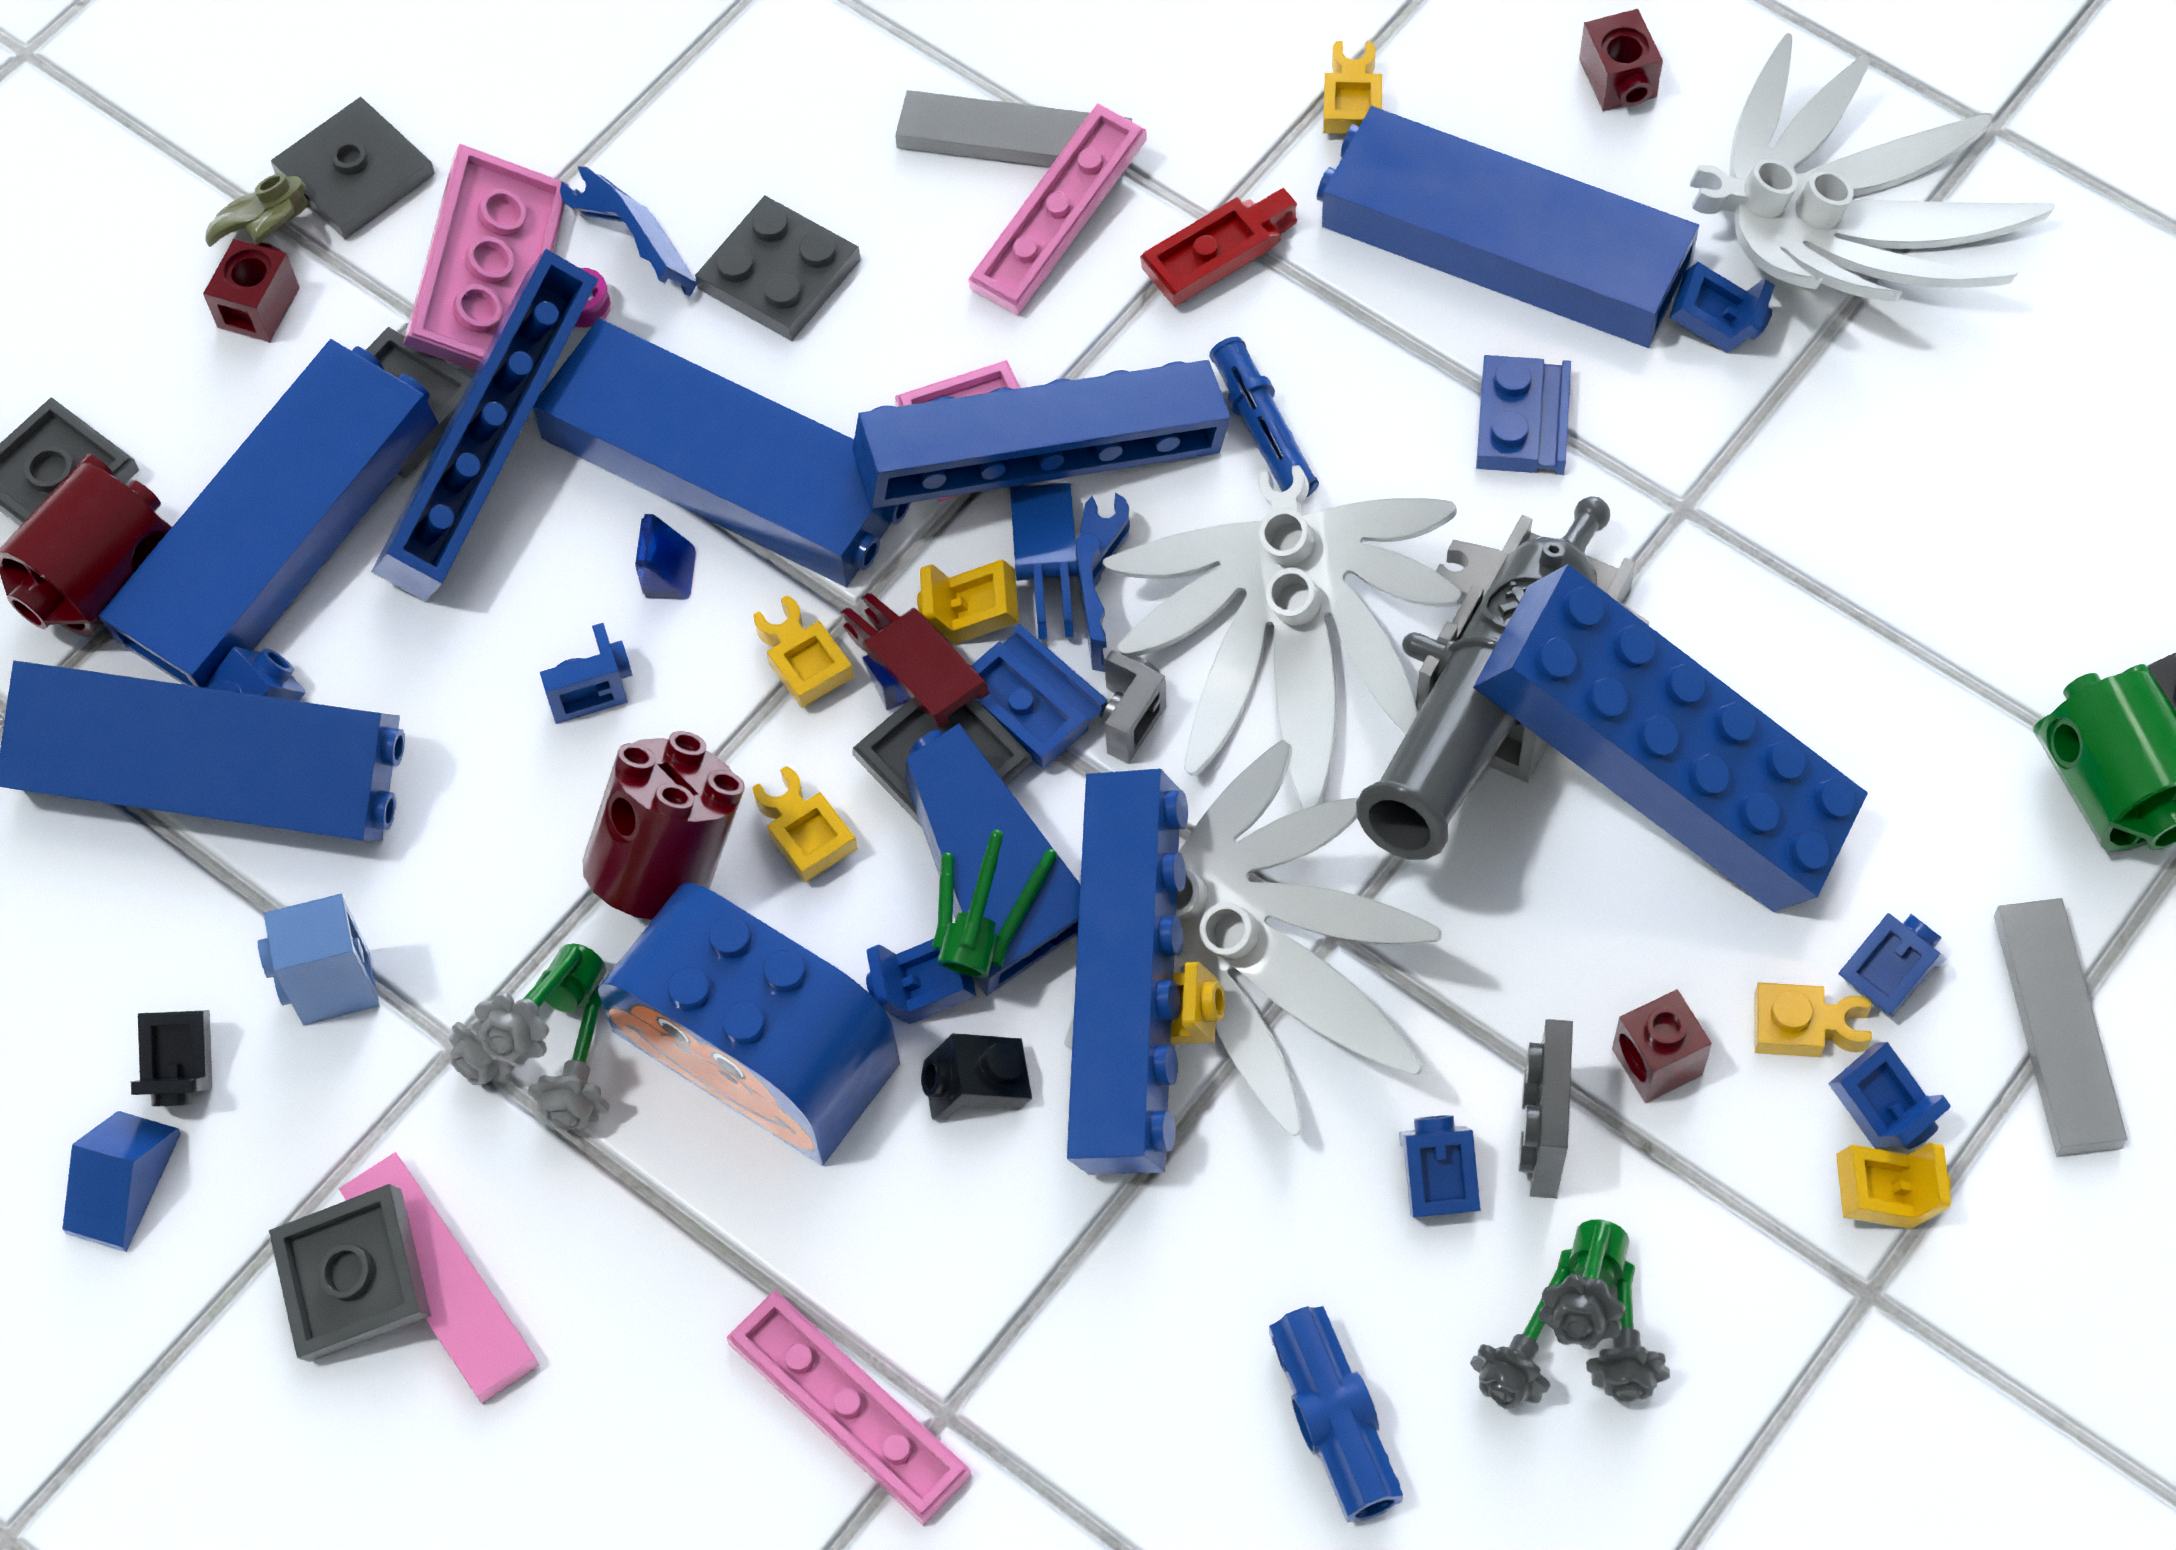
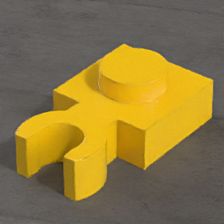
M1335 41L1332 48L1333 73H1325L1323 133L1346 134L1352 124L1360 126L1371 105L1382 109V74H1373L1375 70L1376 48L1372 41H1366L1364 56L1359 59L1347 58L1343 54V41Z
M786 595L781 598L783 612L787 617L786 621L781 624H771L766 621L760 611L753 614L760 640L773 647L766 651L769 665L799 706L803 708L854 678L852 664L820 621L803 629L800 607L793 598Z
M785 766L780 769L782 781L788 789L785 794L778 797L770 796L759 783L754 785L752 790L758 810L766 817L776 819L767 825L769 837L805 883L856 851L858 847L856 837L823 794L819 792L804 801L798 774L792 768Z
M1758 982L1754 992V1053L1821 1057L1825 1048V1040L1833 1041L1839 1048L1848 1052L1868 1050L1872 1040V1032L1853 1030L1846 1024L1845 1020L1851 1017L1859 1019L1868 1018L1871 1010V1000L1862 996H1848L1841 999L1837 1004H1825L1824 986Z

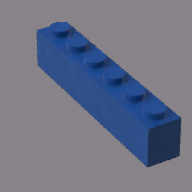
M548 249L542 252L527 271L371 570L373 574L425 602L443 584L599 280L598 278Z
M1209 359L1188 363L1174 361L1162 367L1135 371L1115 370L1106 375L1070 380L1064 378L1053 380L1043 385L1017 389L1003 387L992 390L989 393L958 398L943 396L930 402L898 407L892 405L879 406L871 411L858 413L852 450L871 509L1218 454L1221 451L1231 416Z
M1161 768L1086 774L1067 1160L1088 1175L1165 1172L1166 1151H1172L1175 1144V1122L1171 1111L1168 1110L1169 1085H1174L1178 1076L1177 1053L1174 1046L1171 1045L1172 1020L1178 1019L1181 1008L1180 990L1177 982L1173 980L1174 956H1179L1183 948V929L1179 917L1176 916L1177 892L1184 890L1186 882L1185 863L1183 856L1179 852V829H1185L1187 826L1188 803L1184 791Z

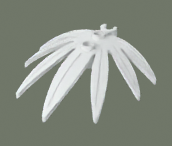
M1785 33L1773 50L1741 110L1731 145L1730 176L1715 166L1702 164L1697 166L1689 181L1690 187L1699 189L1692 202V209L1703 214H1716L1721 210L1733 212L1736 235L1742 250L1758 268L1770 276L1797 286L1817 289L1818 285L1822 283L1852 295L1897 302L1903 291L1871 283L1843 268L1878 279L1926 287L1976 288L2008 285L2013 282L2019 273L2018 271L1988 270L1950 265L1877 248H1936L1980 241L2043 221L2050 216L2055 208V204L2051 202L1992 203L1853 199L1854 196L1870 194L1902 184L1946 162L1985 133L1993 120L1991 113H1983L1891 140L1831 161L1807 172L1797 173L1795 169L1820 148L1842 118L1863 80L1871 58L1867 53L1861 55L1822 87L1792 119L1774 148L1771 149L1769 148V143L1777 127L1787 89L1793 44L1791 33Z
M1296 465L1292 466L1293 484L1284 492L1274 490L1273 478L1268 470L1260 472L1258 478L1259 490L1272 510L1263 520L1222 524L1170 535L1109 556L1103 560V564L1113 574L1144 579L1182 577L1202 572L1220 564L1219 567L1195 579L1163 601L1118 643V651L1128 658L1152 653L1185 639L1215 618L1240 591L1247 593L1216 654L1197 706L1184 762V770L1190 776H1198L1211 763L1239 722L1260 670L1268 627L1274 625V681L1278 719L1282 740L1287 741L1292 746L1289 771L1302 809L1321 804L1335 744L1337 688L1333 650L1326 621L1328 616H1333L1346 651L1364 684L1387 716L1405 735L1419 712L1409 679L1395 649L1373 614L1345 582V577L1352 573L1387 595L1424 606H1458L1463 600V595L1454 584L1428 566L1400 553L1363 543V541H1404L1430 533L1456 516L1457 507L1453 501L1430 498L1376 499L1302 514L1301 503L1307 497L1309 483L1301 467Z
M1280 740L1254 760L1227 786L1199 820L1179 851L1185 863L1186 882L1184 890L1177 892L1176 916L1179 917L1182 924L1183 948L1179 956H1174V973H1182L1186 962H1200L1221 982L1225 995V1012L1223 1019L1216 1021L1215 1029L1236 1068L1258 1100L1289 1135L1298 1136L1303 1131L1302 1119L1296 1092L1284 1058L1261 1014L1231 975V969L1236 968L1273 1002L1328 1039L1385 1066L1408 1074L1419 1075L1422 1072L1421 1063L1384 1014L1339 971L1305 946L1268 925L1267 919L1273 917L1318 934L1374 944L1403 945L1438 942L1442 938V931L1437 926L1406 911L1356 894L1309 885L1250 881V874L1254 871L1280 866L1318 850L1339 836L1357 819L1356 801L1358 798L1340 799L1288 814L1236 842L1237 838L1251 828L1265 813L1284 781L1292 756V746L1287 741ZM1074 1015L1064 1039V1046L1072 1049ZM1171 1044L1177 1053L1180 1044Z

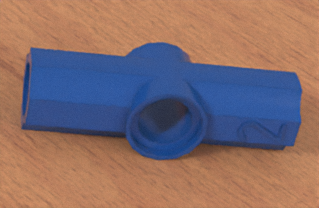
M1305 1306L1285 1314L1280 1320L1269 1325V1335L1272 1346L1274 1345L1280 1366L1286 1374L1294 1395L1291 1396L1292 1406L1306 1445L1313 1455L1319 1454L1347 1523L1358 1520L1365 1521L1386 1513L1390 1508L1403 1501V1492L1400 1488V1482L1389 1462L1390 1459L1378 1436L1379 1421L1364 1380L1357 1371L1351 1372L1324 1306Z

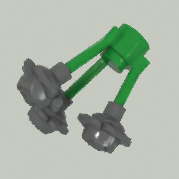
M1590 1219L1582 1222L1577 1227L1572 1249L1561 1251L1557 1270L1548 1287H1545L1542 1291V1298L1523 1334H1516L1509 1347L1501 1346L1495 1349L1490 1345H1480L1477 1350L1478 1355L1472 1357L1470 1365L1475 1371L1480 1373L1479 1389L1484 1396L1491 1397L1504 1409L1521 1406L1524 1401L1536 1404L1540 1402L1543 1397L1542 1394L1548 1392L1551 1386L1550 1382L1540 1374V1367L1533 1362L1539 1350L1536 1341L1545 1324L1554 1330L1559 1343L1564 1345L1579 1344L1588 1350L1595 1349L1603 1339L1613 1338V1348L1602 1349L1599 1352V1357L1587 1360L1586 1370L1592 1374V1385L1604 1388L1605 1394L1612 1396L1617 1402L1631 1403L1636 1399L1646 1400L1652 1396L1657 1383L1670 1378V1369L1665 1366V1355L1660 1352L1648 1351L1645 1347L1641 1346L1640 1332L1634 1329L1632 1283L1636 1268L1626 1260L1630 1240L1622 1227L1603 1219ZM1612 1286L1616 1287L1617 1299L1612 1297L1608 1291Z

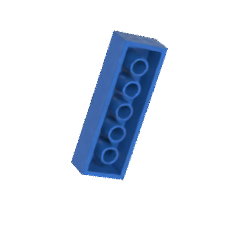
M1569 564L1528 585L1473 686L1474 689L1773 912L1819 896L1868 795L1866 790Z

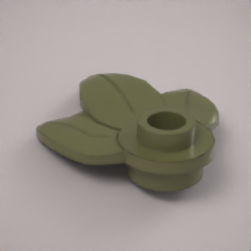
M284 173L273 174L262 180L255 187L254 193L246 194L227 204L207 226L205 242L208 247H212L224 236L243 228L247 229L256 243H262L285 222L298 216L308 205V200L304 195L306 186L301 177L295 175L286 177Z

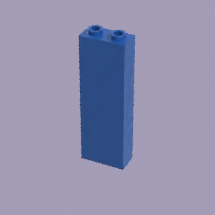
M1372 105L1360 126L1352 124L1348 129L1341 147L1340 155L1342 159L1336 169L1331 167L1326 169L1317 190L1316 198L1318 201L1323 202V228L1648 349L1680 287L1685 271L1693 261L1700 224Z
M598 318L539 395L533 407L539 432L543 440L846 588L859 569L865 571L871 566L879 551L880 539L891 523L897 525L903 520L911 504L905 503L871 509L852 450L853 438L601 318Z
M330 338L100 612L98 617L117 642L182 684L204 687L233 647L249 650L255 649L401 471V464L439 424L428 403L430 398L429 392L418 381L406 374H401L396 378L386 372L380 361L364 348L355 346L351 351Z
M13 660L0 748V787L361 841H382L384 830L390 829L395 816L396 797L393 792H390L393 766L397 767L403 757L405 733L403 729L399 728L400 715Z

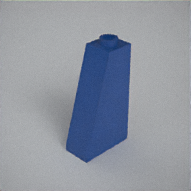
M957 724L943 734L939 729L925 734L909 749L910 756L906 758L905 782L939 876L941 874L942 855L945 852H950L954 856L953 915L955 920L957 913H969L991 832L996 829L1003 832L1004 836L998 856L999 859L983 917L996 923L993 934L997 936L1044 853L1048 849L1054 848L962 726ZM1058 854L1046 880L1008 945L1003 966L991 965L988 977H976L979 987L986 996L1078 935L1080 883Z

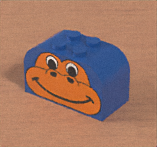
M682 883L598 987V993L613 1033L821 1166H824L900 1065L892 1022L881 1005L861 985L834 965L726 898L697 884Z

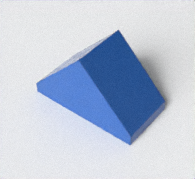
M117 1111L74 1142L71 1148L62 1226L65 1234L127 1252L181 1135L180 1130L176 1127Z

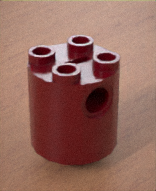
M87 454L0 547V576L11 606L27 621L40 629L46 630L49 625H60L77 635L90 637L102 624L101 619L98 617L100 612L172 528L155 513L161 506L158 497L139 481L132 480L128 485H125L115 478L112 470L103 461L92 454Z
M675 731L670 734L668 739H641L634 743H626L620 746L582 859L583 877L593 893L612 908L636 918L652 920L682 883H693L710 889L745 789L744 781L734 774L728 765L711 752L706 751V742L694 733Z

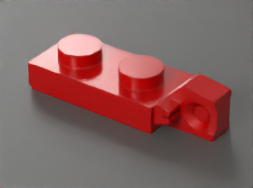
M1284 187L1257 203H1254L1251 199L1241 202L1236 197L1143 252V255L1140 256L1141 268L1173 307H1176L1267 253L1282 240L1280 238L1281 234L1297 224V202Z

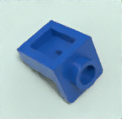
M604 622L592 625L600 654L588 658L567 659L554 668L539 672L555 724L628 703L621 679L633 676L623 641L610 643Z
M1888 912L1838 974L1887 1014L1894 1017L1935 966L1940 968L1947 958L1935 949V946L1942 937L1912 913L1902 923Z
M1454 1115L1414 1118L1415 1130L1399 1132L1400 1146L1404 1148L1410 1216L1414 1218L1481 1211L1473 1129L1467 1126H1455Z

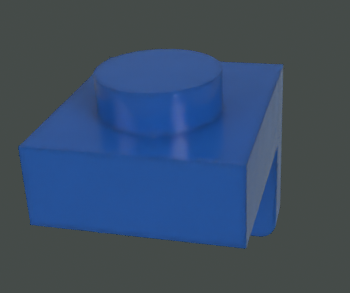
M1696 262L1683 275L1669 318L1728 353L1748 338L1756 339L1765 330L1772 317L1773 311L1768 306L1775 284L1764 278L1746 291L1700 262Z
M233 647L204 685L206 688L300 701L306 693V690L292 676L294 672L293 666L283 656L267 648L259 652Z
M934 938L898 954L880 944L866 950L870 970L866 976L869 994L886 1012L908 1024L915 1023L977 997L972 976L950 971L937 963L940 951L931 948Z
M1888 1042L1872 1045L1828 1083L1874 1148L1904 1147L1905 1150H1909L1921 1145L1937 1132L1939 1126L1935 1121L1951 1108L1944 1095L1926 1096Z

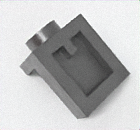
M1112 650L1104 660L1106 688L1115 694L1104 710L1101 724L1105 727L1107 754L1129 764L1167 707L1165 675L1161 674L1148 660L1138 656L1128 658Z

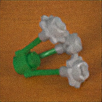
M566 944L559 950L548 969L543 971L534 987L523 999L517 1000L515 1003L509 993L500 992L493 1001L479 1002L474 1008L475 1015L479 1019L468 1027L458 1021L452 1026L453 1034L449 1037V1041L454 1047L450 1053L451 1064L454 1069L467 1078L468 1082L472 1085H481L494 1080L507 1085L512 1079L511 1072L515 1067H522L529 1058H540L547 1051V1046L543 1039L548 1036L549 1027L539 1019V1008L546 1001L550 1006L562 1012H573L577 1008L583 1007L585 1010L572 1059L565 1062L561 1075L540 1076L537 1084L529 1086L528 1094L537 1102V1110L541 1112L542 1119L551 1122L556 1129L568 1131L576 1128L580 1130L586 1126L587 1122H597L599 1116L606 1114L610 1107L609 1103L601 1097V1088L587 1082L590 1067L586 1064L599 1011L603 1007L598 987L605 977L607 970L601 957L584 945Z

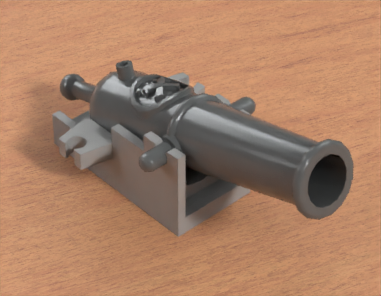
M1585 497L1577 503L1574 510V521L1561 539L1542 537L1532 533L1533 519L1521 514L1502 551L1478 544L1452 540L1447 551L1446 562L1449 564H1460L1464 569L1454 572L1448 570L1444 564L1440 563L1436 572L1460 590L1463 595L1461 606L1452 622L1446 621L1437 640L1417 632L1409 633L1404 637L1402 641L1404 653L1423 662L1419 670L1416 697L1419 712L1380 781L1364 788L1356 801V815L1364 833L1380 848L1394 856L1408 860H1427L1440 854L1449 840L1448 823L1487 765L1529 783L1549 744L1473 688L1528 585L1569 564L1634 615L1650 625V621L1623 604L1632 585L1636 562L1624 557L1619 568H1616L1585 554L1586 547L1595 532L1601 531L1610 521V508L1600 497Z

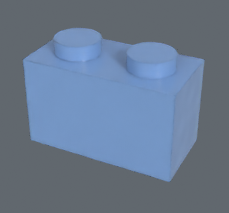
M342 893L263 913L268 938L257 941L263 971L267 979L273 977L281 1005L292 1004L303 1025L380 1006L369 949Z

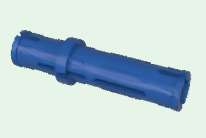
M1233 336L1218 342L1210 350L1209 358L1216 366L1229 391L1227 402L1233 413L1241 415L1281 492L1288 490L1292 486V466L1299 465L1308 479L1309 490L1307 497H1309L1318 488L1319 481L1308 466L1291 430L1288 428L1273 399L1275 389L1270 379L1260 375L1241 337Z

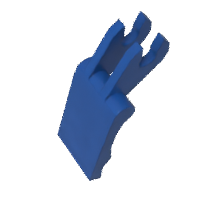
M577 166L581 179L585 181V190L583 193L576 188L573 190L567 183L562 181L560 187L562 201L570 208L579 210L587 217L625 223L634 236L640 257L651 263L658 280L665 284L670 279L680 284L683 293L690 297L697 285L696 280L650 210L634 200L603 175L597 174L588 167Z
M1071 482L1010 487L1016 581L1034 579L1038 640L1047 639L1043 579L1061 578L1065 638L1074 637L1069 577L1078 576Z
M1116 492L1114 499L1115 514L1110 518L1099 516L1098 506L1093 495L1088 499L1084 507L1080 534L1076 539L1079 590L1092 670L1105 672L1103 648H1107L1106 633L1101 625L1105 616V609L1095 587L1100 582L1102 572L1106 568L1103 560L1118 552L1128 538L1130 531L1129 505L1126 499Z

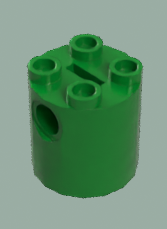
M2146 664L2135 665L2120 674L2109 676L2102 680L2094 672L2076 678L2063 690L2066 700L2051 714L2039 720L2033 727V733L2099 844L2109 851H2125L2147 845L2151 850H2161L2176 844V710Z

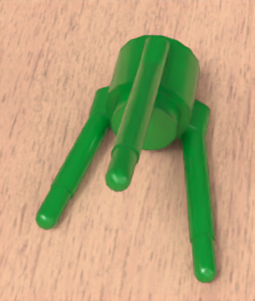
M999 829L991 832L969 913H957L955 923H952L954 856L950 852H945L942 855L939 879L938 922L931 947L940 951L937 963L941 967L967 976L986 978L989 975L991 965L1003 966L1009 943L1057 859V852L1054 849H1048L1044 853L997 936L993 934L996 923L983 917L999 859L998 856L1004 836L1003 832Z

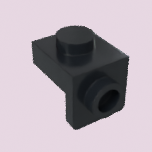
M210 1010L137 1013L140 1079L130 1081L131 1095L151 1094V1106L155 1107L192 1104V1093L212 1089Z
M952 1033L923 1063L921 1086L924 1094L929 1099L932 1119L947 1120L961 1106L1017 1110L1024 1107L1032 1099L1022 1038Z

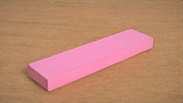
M1097 103L968 278L969 288L1019 316L1147 140L1146 129Z
M394 1152L338 1189L346 1201L387 1184L401 1188L431 1316L425 1318V1321L482 1404L538 1367L539 1363L397 1152Z
M776 1290L765 1298L726 1337L732 1349L922 1526L972 1477L971 1469Z

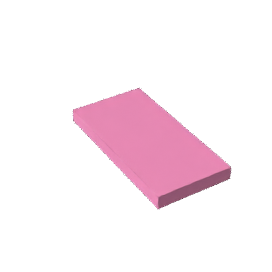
M459 143L452 158L403 346L476 371L527 271L545 249L551 252L554 250L565 206L560 194L561 180Z

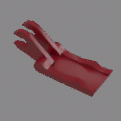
M867 593L861 599L869 607L864 612L875 628L851 608L846 607L840 611V614L847 621L843 627L855 644L866 651L874 662L880 664L890 673L914 703L926 712L939 729L950 722L947 716L976 696L981 700L990 694L982 677L916 608H911L899 617L872 593Z

